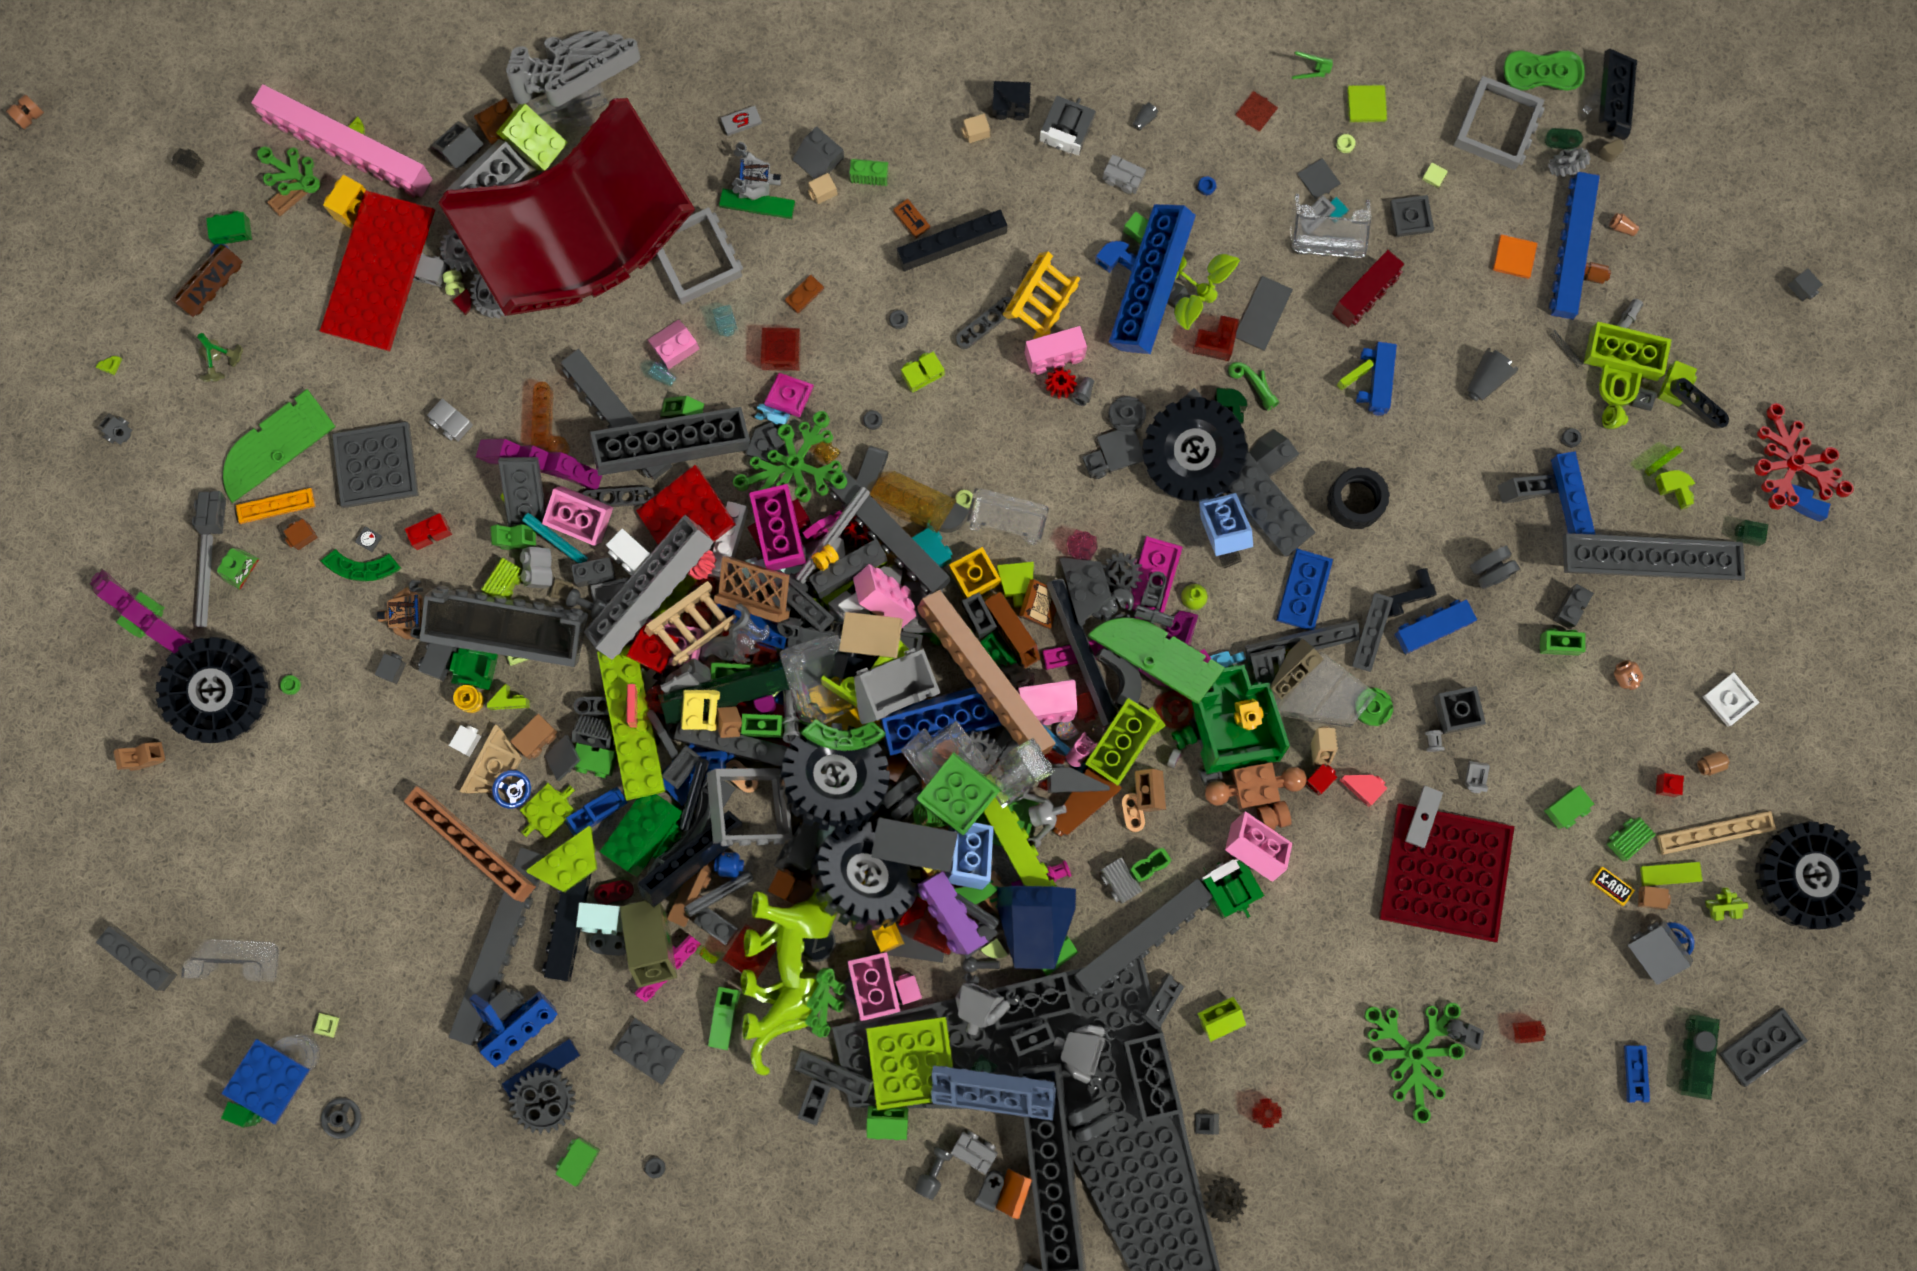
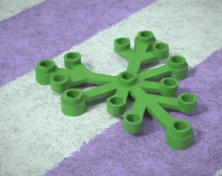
M824 411L815 413L813 416L815 425L812 430L808 422L800 423L799 430L803 435L804 443L797 454L793 443L794 430L788 424L780 426L778 435L785 441L789 457L779 454L776 450H771L767 455L768 459L772 463H783L780 466L765 462L757 456L751 458L750 465L753 469L758 470L761 468L766 471L748 478L743 474L735 476L733 479L735 488L738 491H746L749 485L765 479L767 481L759 490L772 488L779 475L785 472L782 479L776 483V486L788 484L794 474L797 484L794 494L800 502H808L812 494L804 483L801 471L814 476L817 485L816 491L820 496L826 495L829 491L824 480L831 482L836 489L845 488L847 478L841 472L842 466L839 461L834 460L828 465L815 468L805 464L803 460L811 445L822 441L824 443L832 442L833 435L831 431L825 430L819 434L822 428H826L829 425L830 419L827 413Z
M1456 1003L1446 1004L1443 1009L1444 1014L1438 1021L1436 1017L1438 1015L1437 1008L1435 1006H1428L1425 1009V1014L1428 1017L1429 1031L1418 1044H1411L1398 1033V1011L1395 1008L1386 1010L1388 1024L1381 1018L1382 1013L1378 1008L1369 1007L1364 1012L1365 1019L1370 1023H1376L1384 1030H1369V1040L1378 1041L1379 1039L1393 1038L1405 1050L1383 1051L1381 1048L1374 1047L1369 1050L1368 1059L1372 1063L1380 1064L1384 1059L1406 1058L1397 1069L1392 1070L1391 1077L1395 1081L1402 1080L1404 1073L1411 1065L1413 1073L1399 1089L1394 1090L1393 1098L1396 1101H1403L1407 1092L1414 1085L1416 1108L1413 1111V1118L1419 1123L1428 1122L1431 1114L1425 1108L1423 1085L1432 1092L1436 1099H1443L1446 1093L1443 1088L1438 1087L1422 1073L1421 1064L1431 1072L1433 1078L1440 1079L1444 1074L1443 1069L1436 1067L1426 1057L1449 1056L1451 1059L1459 1060L1463 1058L1465 1049L1458 1043L1450 1044L1448 1048H1425L1436 1036H1448L1447 1027L1444 1026L1450 1019H1456L1460 1016V1006ZM1450 1007H1453L1455 1010L1453 1015L1448 1013ZM1430 1008H1433L1435 1010V1014L1433 1016H1430L1428 1013V1010ZM1390 1010L1395 1011V1017L1391 1018L1389 1016ZM1371 1011H1374L1376 1014L1374 1019L1369 1017ZM1375 1031L1377 1033L1376 1039L1371 1038V1032ZM1454 1047L1458 1049L1457 1055L1452 1054ZM1415 1049L1419 1052L1417 1057L1412 1055V1051ZM1373 1052L1379 1053L1378 1059L1372 1057ZM1435 1069L1440 1070V1075L1438 1077L1434 1075ZM1395 1071L1401 1073L1400 1078L1396 1079L1394 1077ZM1440 1089L1442 1091L1441 1097L1436 1096V1090ZM1398 1091L1402 1092L1403 1096L1401 1099L1396 1098ZM1419 1111L1424 1112V1117L1421 1119L1417 1115Z

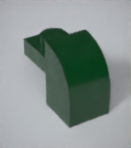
M1217 388L1214 393L1215 401L1227 407L1240 421V424H1243L1244 413L1240 411H1246L1248 407L1244 395L1232 388Z

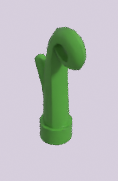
M1234 362L1229 365L1228 373L1231 377L1240 378L1244 374L1247 376L1267 411L1272 409L1270 408L1272 405L1274 408L1280 403L1276 396L1271 393L1263 370H1261L1259 378L1244 363ZM1238 368L1241 370L1239 373H1237L1234 371V369Z

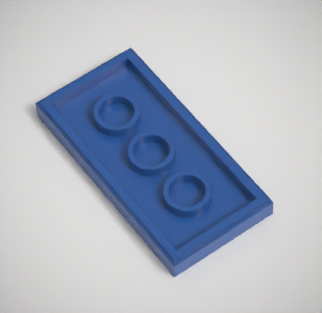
M1296 549L1276 621L1309 631L1315 629L1333 559Z

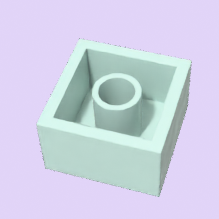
M579 903L576 927L582 928V932L597 934V930H602V934L617 935V932L623 931L620 906Z

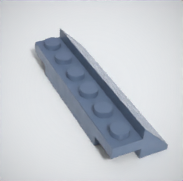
M933 1066V1087L931 1091L933 1104L1053 1120L1056 1094L1054 1082L1028 1079L1026 1077H1012L1005 1074L998 1075L969 1071L967 1069L948 1068L946 1066Z

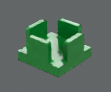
M459 648L458 653L454 652L450 666V672L453 673L451 683L470 685L474 688L490 691L498 654Z

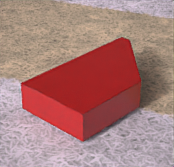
M917 895L915 902L901 918L899 927L923 918L928 903Z

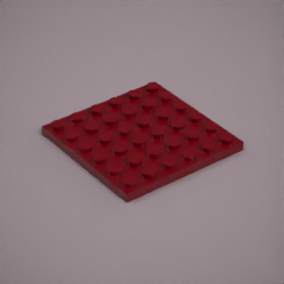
M1398 803L1379 920L1498 943L1515 826L1437 811L1426 846L1421 848L1405 842L1416 807ZM1421 814V819L1425 821L1426 816Z

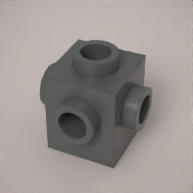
M110 413L97 427L105 434L103 437L112 444L116 441L121 445L130 438L132 429L128 427L130 424L121 416L117 419Z

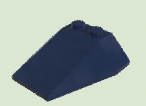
M1053 886L997 887V910L1014 968L1055 969L1076 910V888Z

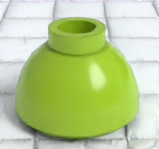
M1617 403L1610 404L1602 414V424L1607 429H1616L1626 425L1628 422L1625 410Z
M1195 583L1187 585L1181 593L1183 605L1191 610L1201 609L1205 606L1208 599L1205 588Z

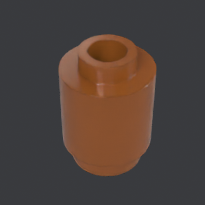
M1594 262L1586 263L1585 280L1604 284L1605 281L1609 280L1611 275L1609 266Z

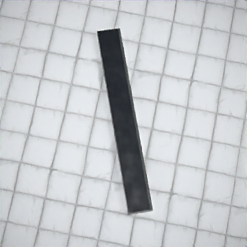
M1063 579L1046 583L1101 721L1104 726L1109 725L1118 713L1083 626H1080L1068 589Z

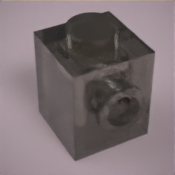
M181 148L173 155L171 162L177 171L197 179L205 164L196 152L190 149L186 151Z

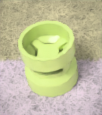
M447 271L442 275L443 281L446 283V294L455 295L454 289L459 288L460 293L465 290L464 284L461 283L462 275L460 271Z

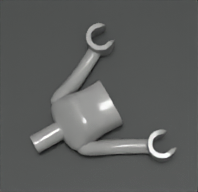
M1019 787L1013 790V792L1018 791L1020 793V797L1016 798V801L1025 798L1042 803L1029 808V816L1033 826L1046 825L1037 836L1027 840L1034 841L1035 848L1041 845V839L1056 825L1057 815L1066 813L1067 809L1065 805L1054 807L1047 798L1027 793L1024 788Z

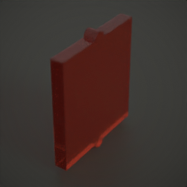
M1253 91L1235 116L1244 121L1247 126L1250 125L1260 132L1278 107L1269 102L1268 98H1264Z

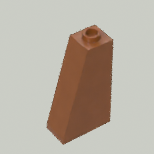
M999 592L989 596L984 602L995 624L1022 667L1025 669L1039 661L1040 656L1037 644L1002 593Z
M1088 767L1084 774L1110 786V790L1072 792L1064 804L1067 812L1057 815L1056 825L1052 832L1059 837H1062V835L1067 837L1118 794L1122 787Z

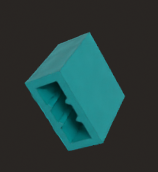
M930 526L912 537L941 568L952 562L951 556L953 554L947 545L944 546L941 540L943 538L937 529L934 531Z

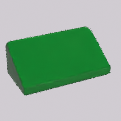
M998 631L991 632L980 641L1002 672L1019 662Z

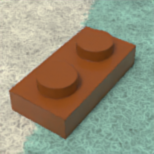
M810 275L785 299V302L799 314L824 290V286Z

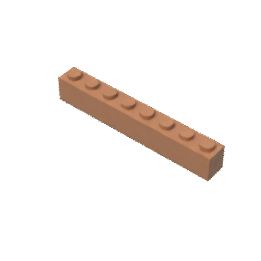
M416 786L404 800L410 808L514 900L524 902L536 888L533 883L427 790Z

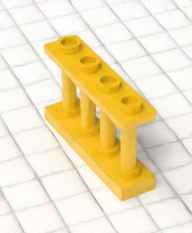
M1048 251L1038 254L1002 314L1007 319L1019 317L1037 332L1033 339L1050 335V329L1059 320L1060 312L1069 303V297L1077 289L1080 280L1078 276L1067 278L1053 267L1050 262L1053 255ZM1044 271L1049 272L1064 285L1059 294L1042 281L1041 276ZM1036 286L1055 300L1050 309L1032 296V291ZM1027 301L1046 316L1041 325L1023 311V306Z

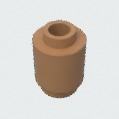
M1721 751L1702 757L1697 762L1700 773L1708 776L1727 770L1730 764L1728 756Z

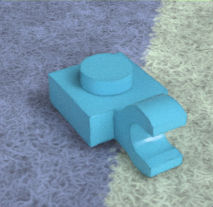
M764 404L757 406V409L763 411V414H756L755 418L758 420H763L767 417V420L781 425L786 424L790 418V414L767 407Z
M1229 651L1210 656L1212 660L1225 668L1243 662L1246 659L1244 652L1230 656Z

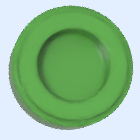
M288 675L281 680L280 688L285 694L294 695L300 690L301 682L297 677Z

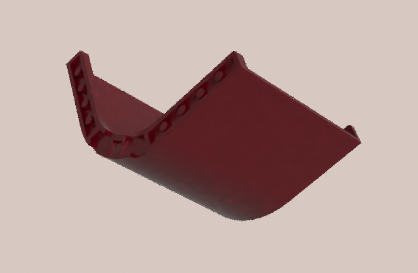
M628 98L612 99L608 107L600 113V117L590 126L589 131L581 138V141L572 149L571 153L551 169L541 172L540 175L516 184L494 185L491 187L480 186L459 190L449 189L443 193V197L438 202L505 316L567 307L582 303V299L590 295L595 298L629 279L631 277L629 274L636 268L642 269L695 211L694 206ZM568 194L577 209L558 215L552 198Z

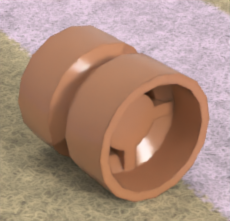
M26 94L18 100V105L13 104L6 110L24 130L32 124V119H38L44 113ZM25 107L30 110L27 115L22 111Z
M1285 801L1273 803L1272 807L1266 805L1257 808L1259 821L1272 830H1275L1276 826L1283 828L1291 825V816Z

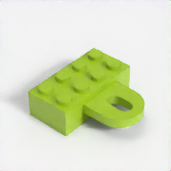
M1597 321L1590 330L1584 364L1603 368L1599 392L1604 401L1608 404L1628 405L1638 395L1641 378L1658 381L1665 375L1672 339ZM1616 380H1621L1624 383L1622 397H1617L1614 394Z

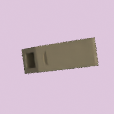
M1302 638L1288 652L1270 688L1282 700L1324 659L1314 647Z

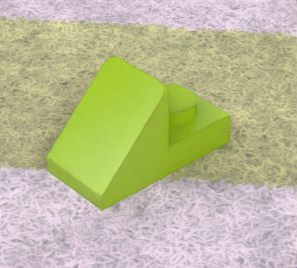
M505 684L487 703V708L490 710L530 708V702L527 698H524V695H513L512 699H510V686Z

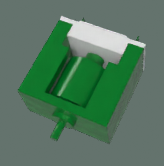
M1233 858V860L1226 864L1218 862L1217 866H1215L1216 869L1200 880L1213 896L1212 901L1223 919L1237 911H1243L1247 918L1251 917L1247 911V908L1250 907L1249 904L1265 896L1252 872L1238 858ZM1238 870L1240 875L1236 876L1237 879L1233 880L1232 876L1228 874ZM1222 878L1225 885L1217 887L1214 882Z

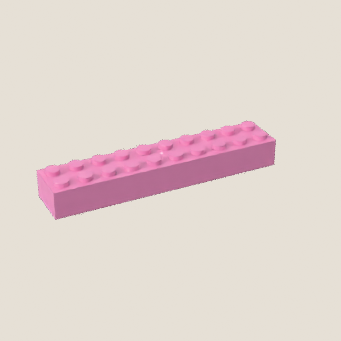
M265 85L261 86L251 102L256 108V113L262 116V120L269 125L274 123L278 125L277 127L281 131L294 133L293 136L297 139L309 141V144L316 149L320 147L325 149V152L332 157L336 155L341 157V160L348 165L352 163L357 165V168L364 173L368 171L373 173V176L380 181L384 179L389 181V184L396 189L400 187L405 189V192L412 197L417 195L422 198L433 180L423 164Z

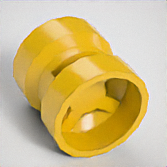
M827 544L822 548V551L812 555V560L821 571H824L830 563L838 561L839 556L835 549Z

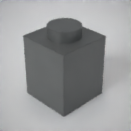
M1808 268L1788 284L1801 301H1804L1807 297L1811 300L1820 293L1817 289L1823 285Z
M391 653L390 656L384 654L374 675L397 684L406 663L402 661L403 657Z

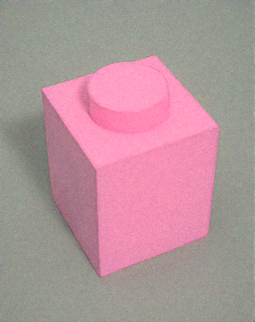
M907 973L898 977L899 981L896 982L903 1005L922 999L914 975L910 976Z

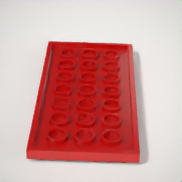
M365 190L320 328L321 333L388 352L391 351L435 213L433 208Z

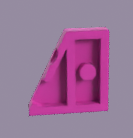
M839 510L834 515L831 514L817 521L805 530L803 534L806 539L824 537L843 511Z

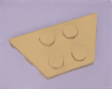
M494 725L459 792L464 794L492 793L493 783L501 773L517 770L522 757L498 725ZM513 776L506 777L501 782L509 784ZM498 787V793H505L504 789Z

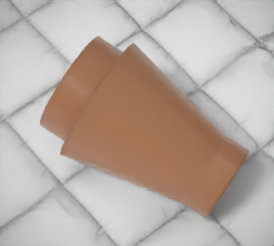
M1616 213L1609 223L1612 230L1635 236L1639 230V226L1634 224L1623 213Z

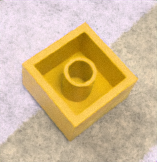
M343 174L336 181L332 192L326 196L323 206L333 219L353 229L366 189L362 184Z
M983 547L949 564V571L965 599L977 593L982 595L1001 585V578Z

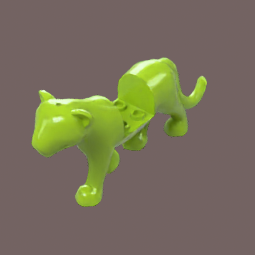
M815 889L807 901L797 903L789 908H778L768 905V898L762 892L756 891L753 894V918L768 919L774 923L761 935L755 930H746L744 935L745 956H754L774 942H777V960L781 977L780 981L770 986L760 987L757 985L756 976L753 971L744 969L741 974V990L744 995L754 997L761 1003L773 1004L767 1015L760 1021L752 1013H746L743 1017V1039L757 1038L753 1043L750 1057L753 1069L759 1075L766 1076L770 1073L769 1067L765 1066L761 1060V1053L764 1047L780 1034L800 1030L808 1026L805 1021L812 1012V1009L807 1007V1002L812 997L819 983L816 981L817 973L802 972L801 953L804 952V941L802 940L803 938L828 937L834 919L838 914L836 912L831 917L824 910L828 903L826 901L820 904L815 895L819 889Z

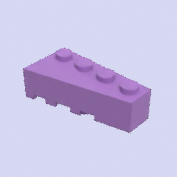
M943 871L937 872L918 883L920 888L918 892L929 904L928 910L933 917H936L939 923L938 928L943 935H946L948 947L953 953L970 954L988 942L985 936L980 937L977 933L978 925L976 922L967 917V908L964 903L956 900L957 892Z

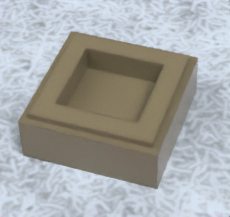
M555 578L550 597L566 601L574 587V583Z

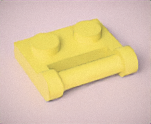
M684 690L681 718L682 730H717L716 712L717 700L720 699L719 691ZM704 699H710L708 721H703Z

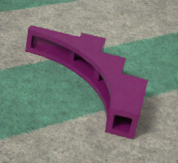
M481 439L475 456L490 464H499V458L538 457L541 473L573 482L590 490H597L602 475L598 476L597 470L576 461L577 459L567 454L547 452L533 445L520 446L507 439Z
M102 569L100 573L97 572L92 577L90 585L94 588L93 592L98 597L117 609L122 616L140 627L146 635L172 653L179 651L178 647L183 644L193 642L139 601L105 570Z

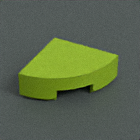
M357 116L348 127L363 134L365 133V128Z
M111 356L101 360L96 365V368L115 375L122 358Z

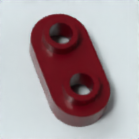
M627 880L603 884L595 889L594 898L598 903L604 905L627 900L633 895L634 887ZM625 886L627 890L622 894L620 888ZM602 891L607 892V896L605 898L601 897Z

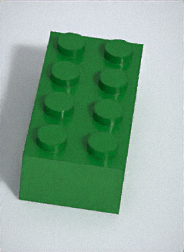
M657 794L637 798L600 852L638 878L673 823L676 824L683 812Z

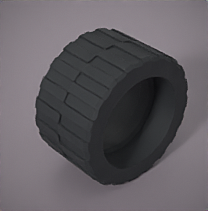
M1357 467L1348 469L1346 472L1344 471L1333 483L1327 496V507L1330 515L1345 528L1355 530L1371 526L1381 517L1389 504L1390 492L1388 485L1384 481L1385 479L1376 471L1370 470V468ZM1349 483L1365 485L1374 495V508L1367 514H1357L1350 511L1342 501V489Z

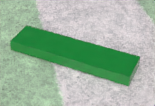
M723 188L719 207L792 219L796 202L795 200L773 196H762L756 200L739 198V193Z

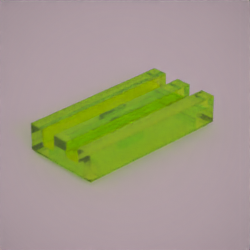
M1677 445L1645 469L1644 472L1649 477L1680 454L1683 449Z

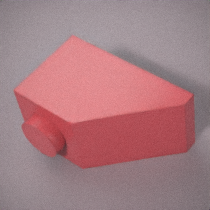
M1345 775L1340 779L1368 807L1373 805L1387 789L1384 785L1385 782L1379 776Z

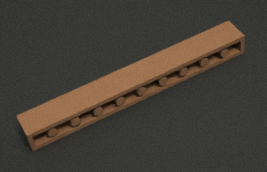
M941 590L923 598L916 608L920 616L925 619L931 631L937 635L943 647L949 651L953 660L961 667L965 676L970 679L977 692L985 699L988 707L997 715L1000 723L1009 731L1012 739L1021 747L1024 755L1033 762L1047 754L1056 742Z

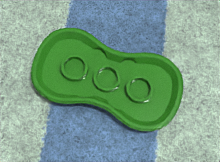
M1515 51L1509 54L1504 62L1505 79L1511 87L1518 90H1529L1538 86H1552L1569 91L1578 88L1583 83L1585 75L1582 59L1571 51H1559L1550 55H1536L1527 51Z

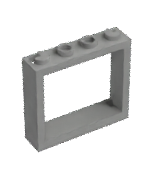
M1482 76L1453 146L1516 170L1518 165H1522L1526 158L1524 151L1529 149L1532 139H1530L1531 133L1534 134L1538 127V123H1536L1537 118H1541L1545 108L1542 107L1544 99ZM1485 90L1534 108L1516 156L1466 137Z
M709 207L691 215L676 233L708 219L732 269L684 291L662 248L657 253V256L681 304H685L742 277V264L739 259L735 260L733 256L736 254L731 243L727 244L725 239L728 237L725 230L719 228L717 223L720 221L716 213H712Z
M781 768L714 769L707 773L713 844L721 843V846H732L733 843H739V846L751 845V842H756V845H767L768 842H774V845L785 844L786 840L793 838L789 804L786 805L782 797L784 790H780L779 785ZM772 780L777 834L726 836L720 781Z

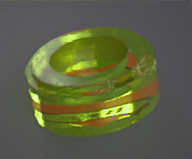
M704 946L699 951V955L711 964H715L719 959L715 953Z

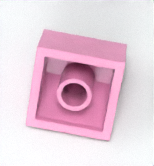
M679 319L648 339L668 370L699 350L696 340Z

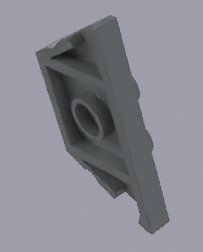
M1060 558L1078 623L1080 626H1083L1085 620L1092 614L1095 615L1103 605H1106L1112 599L1103 565L1098 561Z

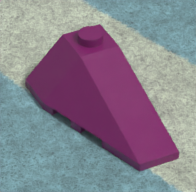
M1180 610L1175 615L1174 621L1172 620V627L1169 628L1167 626L1165 631L1168 632L1166 638L1170 640L1174 636L1190 646L1198 615ZM1139 668L1141 673L1157 685L1171 688Z

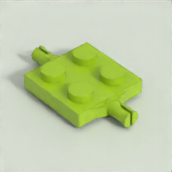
M550 783L544 786L520 809L529 822L521 833L527 837L536 829L548 839L565 823L566 817L576 812L567 799L575 789L569 785L561 793L555 790Z

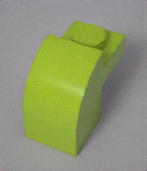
M1672 470L1661 473L1654 478L1660 496L1675 492L1681 510L1694 504V495L1689 488L1695 482L1687 473L1680 470Z

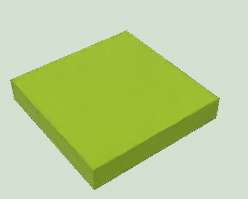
M1385 85L1348 86L1349 122H1386Z

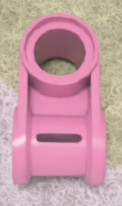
M1084 732L1066 755L1067 762L1074 767L1081 766L1087 757H1090L1098 742L1095 743Z

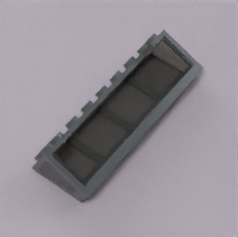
M437 586V588L435 587L424 596L420 641L575 667L580 658L588 613H584L583 610L576 608L566 610L563 606L559 605L548 607L544 606L545 604L541 602H533L531 604L525 603L523 599H514L513 601L507 600L504 596L489 597L486 593L482 592L471 594L464 589L453 591L449 590L446 586Z

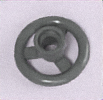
M347 1098L332 1100L325 1106L321 1115V1124L324 1131L336 1139L350 1137L357 1131L361 1123V1111L358 1105ZM338 1104H344L342 1110L334 1111L327 1117L331 1108ZM350 1107L355 1113V1122L352 1127L347 1121V1113ZM339 1115L342 1116V1121H341V1122L338 1121V1116H339ZM328 1123L333 1127H343L346 1132H335L329 1127Z

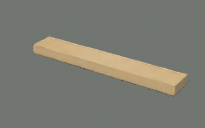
M1768 811L1657 835L1661 854L1663 855L1774 831L1776 827L1772 813Z

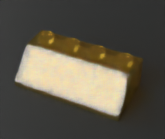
M895 471L879 478L870 492V496L881 507L936 533L957 501Z

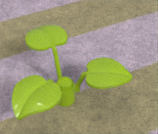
M1227 254L1215 256L1207 268V271L1210 273L1207 277L1209 284H1198L1182 271L1187 264L1185 257L1182 256L1175 280L1181 274L1197 287V294L1199 295L1181 298L1175 306V318L1183 328L1189 330L1192 323L1202 312L1203 302L1212 303L1216 300L1218 293L1214 289V284H1219L1229 277L1240 262L1239 258Z

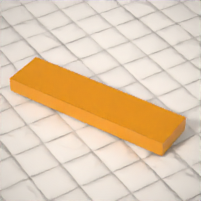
M311 488L238 504L236 505L238 522L243 524L315 507L313 491Z

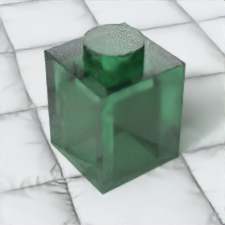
M1744 520L1736 526V542H1743L1754 546L1763 545L1766 543L1768 524Z

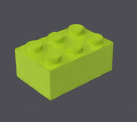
M519 104L496 132L539 171H545L568 143L526 104Z

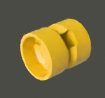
M462 685L454 692L453 701L464 712L476 713L483 707L484 697L473 686Z

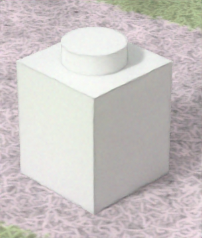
M460 725L449 746L470 757L481 736L477 734L478 730L468 725L465 728Z

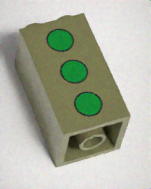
M645 900L620 907L628 968L638 988L678 978L669 920L662 903L660 902L653 907Z

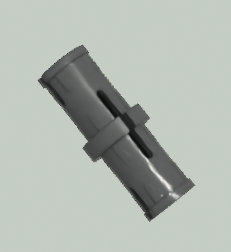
M1137 605L1136 612L1134 613L1135 617L1149 620L1152 624H1162L1169 628L1172 627V620L1174 621L1175 616L1158 612V609L1152 610Z

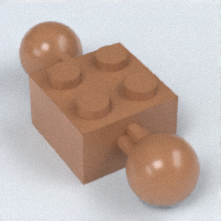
M1273 763L1239 768L1231 772L1233 785H1227L1222 781H1213L1206 787L1205 797L1210 804L1220 806L1225 804L1229 797L1236 796L1239 810L1280 802L1278 788L1285 787L1291 792L1300 791L1306 785L1307 777L1305 772L1298 767H1290L1283 772L1282 776L1275 777Z

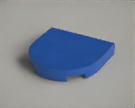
M476 994L469 998L481 1019L490 1026H493L490 1029L495 1034L499 1035L505 1030L501 1020L489 1003Z

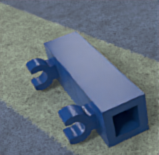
M1378 342L1374 350L1363 348L1361 352V359L1373 360L1374 365L1372 368L1370 393L1359 391L1356 402L1369 403L1368 411L1373 412L1374 415L1382 416L1384 413L1387 414L1391 407L1397 344Z

